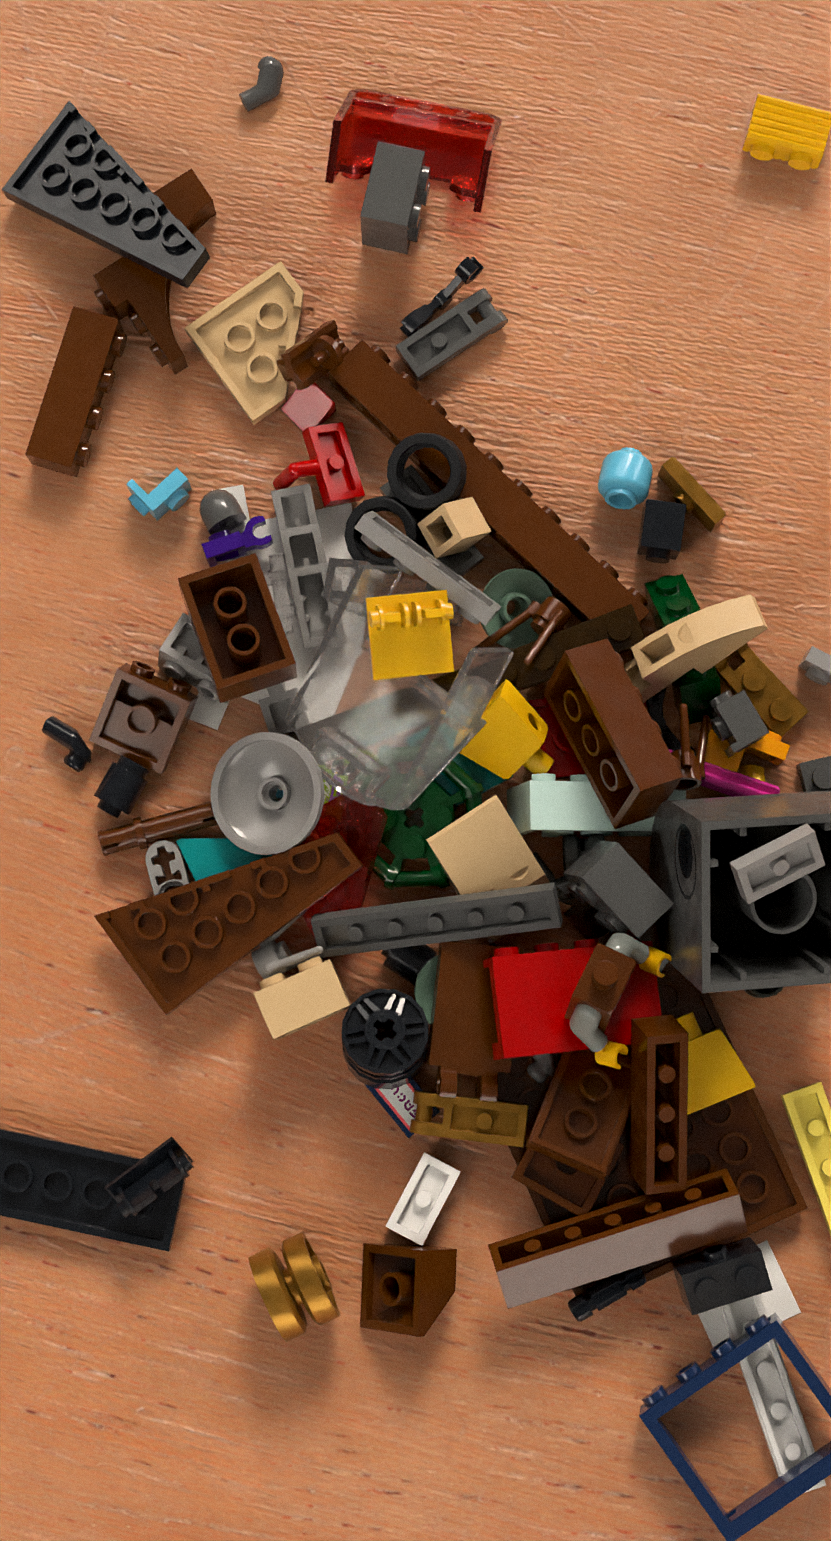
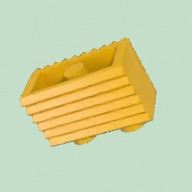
M758 94L753 106L742 150L745 152L750 151L752 157L762 161H769L773 158L775 160L788 161V165L797 170L817 169L823 157L831 127V112Z

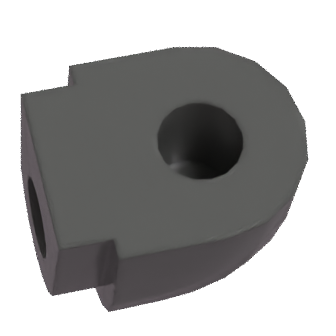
M216 489L210 491L200 502L199 512L210 535L223 530H233L245 524L244 521L247 518L237 499L226 490Z

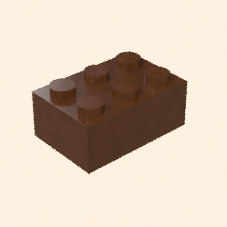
M256 553L178 578L185 607L220 703L297 678L296 662Z

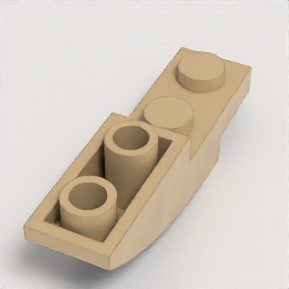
M752 595L730 599L689 614L649 635L631 647L635 658L626 663L624 669L632 684L640 690L644 703L693 668L703 674L768 627Z

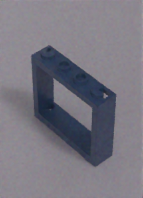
M776 1312L768 1318L763 1314L756 1320H751L744 1327L745 1334L735 1341L728 1337L710 1350L711 1358L701 1365L694 1361L685 1366L676 1374L678 1381L666 1389L662 1385L652 1389V1393L642 1399L644 1404L640 1406L639 1417L726 1541H735L831 1475V1441L726 1513L660 1417L773 1338L831 1417V1389Z

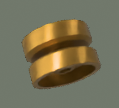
M303 1231L282 1242L281 1250L287 1268L284 1267L275 1251L270 1248H266L248 1258L263 1302L278 1332L286 1342L306 1332L307 1320L302 1308L303 1304L312 1320L320 1326L340 1317L339 1308L332 1292L333 1288L327 1272Z

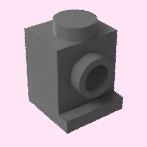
M728 690L709 701L713 709L710 712L713 716V719L710 720L711 726L721 741L727 739L730 744L725 750L728 758L764 738L769 733V730L744 690L734 696Z

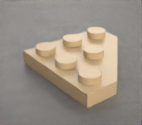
M281 261L185 327L187 335L253 425L284 405L287 400L290 381L284 380L277 366V360L281 358L282 353L296 344L300 325L304 292Z

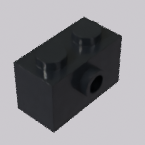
M750 1237L725 1245H713L700 1253L671 1262L682 1301L692 1315L773 1290L762 1251Z

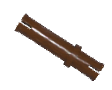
M211 802L144 820H141V817H136L132 819L133 823L98 831L100 845L103 847L104 856H108L109 854L137 846L141 850L149 848L148 843L218 824L213 814Z

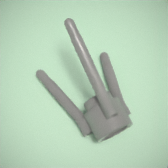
M307 910L263 942L259 949L252 952L255 967L263 979L278 973L283 974L309 959L320 956L319 954L323 952L322 946H316L292 955L284 941L275 942V939Z

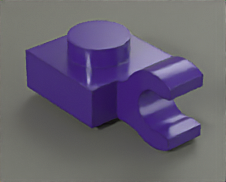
M264 516L251 518L242 533L240 531L231 533V530H223L209 536V542L201 544L209 566L213 567L247 555V551L253 549H265L273 544L271 535L264 538L254 536V531L257 527L266 525Z

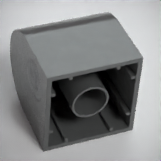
M831 791L667 800L662 802L656 812L652 827L649 869L650 878L674 903L655 922L663 951L672 956V961H669L672 966L702 993L831 983ZM807 823L815 831L825 866L747 904L739 893L729 862Z

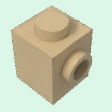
M473 497L444 503L417 524L436 559L464 552L491 532Z

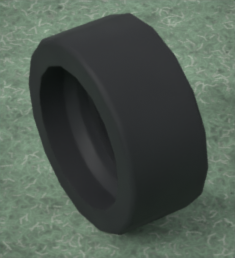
M417 433L404 438L393 449L388 460L387 478L391 491L402 503L414 509L436 510L442 504L454 501L460 495L466 483L467 466L463 453L453 441L438 434ZM422 448H434L440 451L447 458L450 466V477L446 486L440 492L430 496L420 495L412 491L404 477V467L408 457L416 450Z
M380 496L364 500L353 509L346 522L344 537L348 552L358 565L368 571L387 573L400 570L393 563L394 557L381 558L371 553L367 545L360 538L362 533L354 527L361 517L370 511L375 513L380 511L393 512L404 523L406 536L423 548L425 537L417 525L422 520V517L416 509L402 503L397 497Z

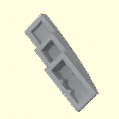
M310 483L271 491L304 649L342 642L343 636Z

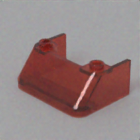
M366 89L351 90L333 121L325 182L333 184L339 172H341L343 177L354 180L363 179L364 175L370 174L377 143L380 141L425 151V166L431 167L429 179L448 182L449 189L456 193L455 197L465 202H475L473 211L481 213L488 192L502 120L489 113Z

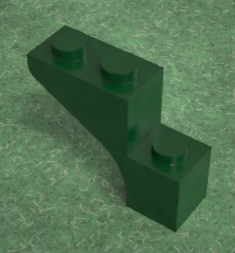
M683 574L676 576L667 575L655 581L644 583L647 601L657 631L689 614L701 610ZM714 666L703 674L693 668L672 682L676 708L680 714V705L683 703L687 705L689 724L702 722L704 715H708L710 719H713L710 713L713 709L709 701L721 694L720 678Z

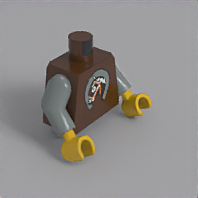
M624 933L613 934L606 945L597 943L572 994L564 1017L570 1020L569 1025L572 1032L591 1051L595 1052L596 1062L615 1069L621 1068L617 1063L618 1053L627 1055L628 1048L625 1044L609 1041L604 1032L636 965L639 964L642 970L662 978L665 976V974L660 972L662 961L664 959L672 961L670 954L651 946L648 947Z

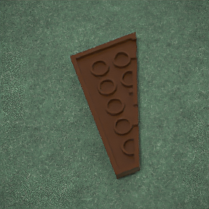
M335 833L291 848L285 852L262 858L235 869L227 870L150 898L95 915L94 917L159 1007L167 1015L363 867V864L340 833Z

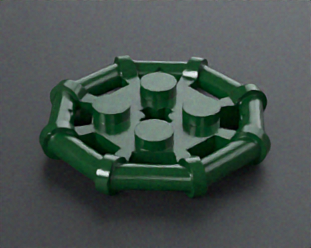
M436 745L434 748L394 750L385 747L379 750L380 755L350 788L346 787L343 795L347 797L348 845L354 854L384 882V887L387 889L439 886L441 889L450 886L449 879L426 839L455 821L457 803L466 801V813L482 804V792L485 789L482 783L474 781L445 753L444 747ZM400 765H427L425 776L403 777ZM387 771L393 782L379 797L367 793ZM439 771L445 774L460 791L451 795L435 780ZM363 804L374 807L372 822L375 832L365 835ZM409 808L413 811L421 808L424 811L421 816L424 825L421 828L417 825L409 827L406 823L408 820L406 812ZM380 840L395 855L392 864L389 865L369 845ZM406 859H428L430 870L403 871Z

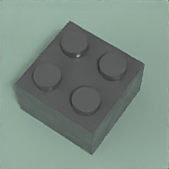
M378 141L360 215L362 245L408 254L410 242H418L422 219H420L422 205L426 206L430 191L429 177L431 167L425 166V151Z
M597 840L563 873L570 881L566 886L567 889L582 904L587 901L597 910L598 913L594 915V918L610 934L613 932L624 933L638 939L674 904L618 842Z

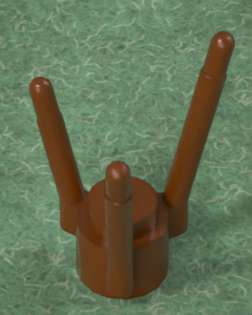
M547 597L542 604L533 600L524 612L475 646L473 652L480 654L526 620L532 618L533 621L530 623V626L539 637L523 660L525 665H530L551 634L564 630L563 627L570 620L572 614L561 601L554 597Z
M683 703L679 707L681 749L671 752V755L677 758L683 775L682 780L675 788V790L679 791L695 789L701 785V780L706 778L704 763L710 717L704 715L699 733L697 755L695 756V752L690 750L688 707Z

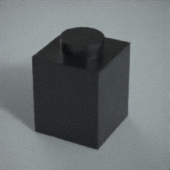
M647 499L642 511L637 554L646 555L645 559L654 563H669L670 559L676 560L681 550L687 504Z

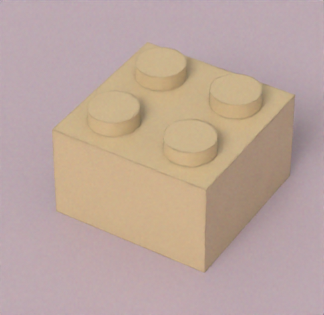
M317 956L297 965L300 973L288 978L284 974L278 973L259 982L261 990L253 994L274 1040L284 1038L349 1008L351 1005L350 1000L330 959L323 962L322 958Z

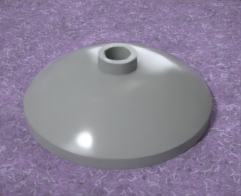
M274 732L254 733L235 742L219 760L211 782V805L216 822L224 835L232 843L250 853L274 855L300 845L316 827L324 805L323 777L319 765L311 752L294 738ZM279 787L283 790V797L280 801L276 797V790Z

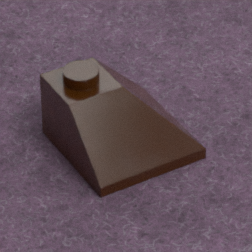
M363 1243L360 1327L416 1337L425 1336L455 1292L457 1249L429 1245Z

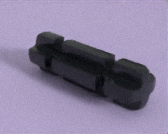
M640 1267L624 1271L618 1276L616 1274L588 1289V1294L585 1296L580 1294L568 1302L569 1309L575 1319L581 1322L594 1315L592 1313L593 1310L598 1309L600 1311L627 1295L626 1291L630 1288L634 1291L644 1285L646 1277Z

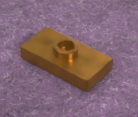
M675 457L667 460L660 468L659 478L674 493L672 496L674 502L687 504L685 513L691 512L711 533L722 523L726 512Z

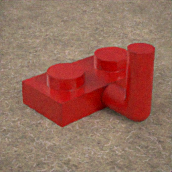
M343 422L307 427L302 432L310 460L289 464L273 480L274 488L276 490L285 489L291 486L298 478L315 475L324 507L360 501L365 496Z

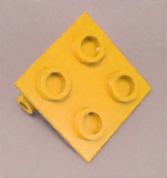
M447 590L365 598L373 680L454 672L450 619L454 618L452 603H448Z

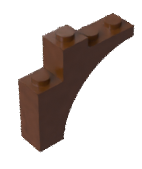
M192 168L153 192L154 195L156 194L174 217L179 219L193 235L211 217L216 215L213 199ZM125 257L120 258L93 275L99 288L94 291V294L106 312L113 309L119 320L128 315L140 335L147 332L154 343L149 348L161 367L168 364L174 374L188 367L185 356L174 337L169 312L171 280Z

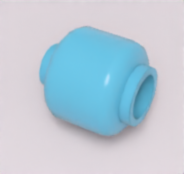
M626 447L609 453L602 462L598 480L599 493L607 504L617 509H631L635 505L644 502L648 496L653 475L652 464L639 450Z

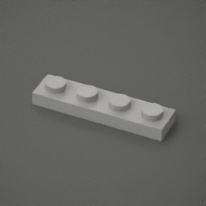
M374 511L364 514L354 527L362 533L360 538L367 546L379 552L383 549L395 558L393 563L397 568L410 576H413L414 573L427 582L426 588L429 591L447 590V597L460 606L458 609L459 613L468 621L474 624L481 622L486 626L501 609L502 606L440 560L436 559L432 554Z

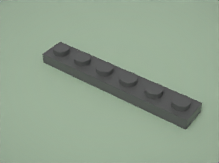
M555 882L314 914L311 919L316 944L323 947V952L319 954L320 958L560 928L563 922Z

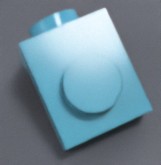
M178 468L149 494L133 479L126 484L132 494L128 498L129 502L141 515L145 516L149 512L157 521L170 509L176 511L184 505L190 496L188 492L192 489L188 478Z

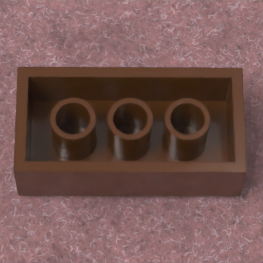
M608 638L566 650L546 685L543 695L614 829L654 817L661 803L668 800L683 778L677 758L671 755L662 738L659 725L650 717L643 704L640 690L632 684L624 669L622 657L614 651Z

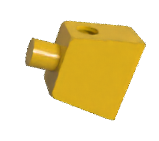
M507 679L458 728L451 745L455 751L502 779H509L522 765L533 774L547 773L554 763V759L540 748L545 741L549 729L547 724Z
M693 1012L675 1018L689 1033L687 1115L756 1087L750 1074L720 1028L702 1034Z

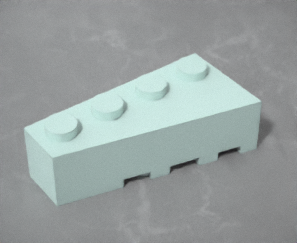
M532 774L531 780L507 790V813L521 835L533 831H541L542 837L573 835L574 831H580V835L583 837H589L591 834L610 836L613 835V832H618L620 837L651 836L655 816L614 829L586 774L571 775L570 781H556V774ZM674 790L668 800L686 799V790Z

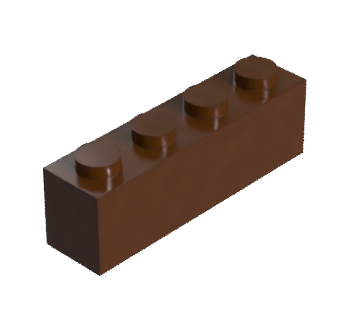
M73 306L25 453L32 465L73 477L78 476L80 467L85 468L91 454V445L88 444L92 430L97 431L103 417V408L100 407L104 393L109 394L113 387L115 371L112 370L116 356L121 357L126 346L127 335L124 334L119 319Z
M672 1015L631 1019L630 1174L646 1195L686 1190L689 1033Z

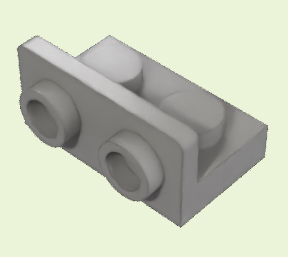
M183 613L159 649L158 667L161 668L167 677L181 679L196 687L198 692L210 700H217L218 696L189 615Z

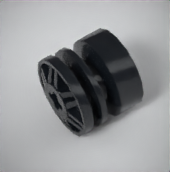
M376 989L362 994L349 1006L342 1021L343 1055L348 1069L360 1082L375 1089H394L408 1084L420 1073L427 1058L429 1027L423 1008L411 996L396 989ZM388 1028L392 1029L393 1039L385 1037L382 1041L378 1040V1030L385 1032Z

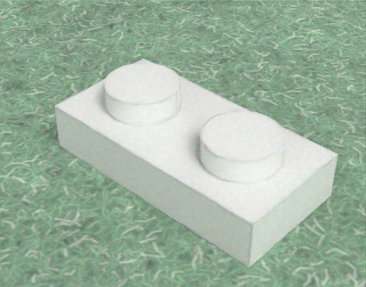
M424 1152L386 1227L422 1246L461 1171Z

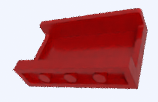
M598 939L574 941V949L559 950L558 943L534 945V953L519 954L518 947L494 949V957L483 960L484 969L489 968L498 1039L497 1043H492L494 1060L590 1050L572 1032L569 1025L570 1020L564 1017L572 994L598 943ZM643 941V942H642L643 944L647 945L648 947H649V946L653 947L652 941ZM639 964L636 965L604 1032L609 1041L631 1045V1019L662 1016L657 976L642 970Z

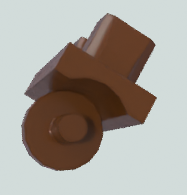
M331 320L282 353L281 358L277 360V366L285 381H294L297 389L302 390L308 388L329 371L340 366L343 358L350 351L345 346L343 340L339 338L338 326L335 320Z

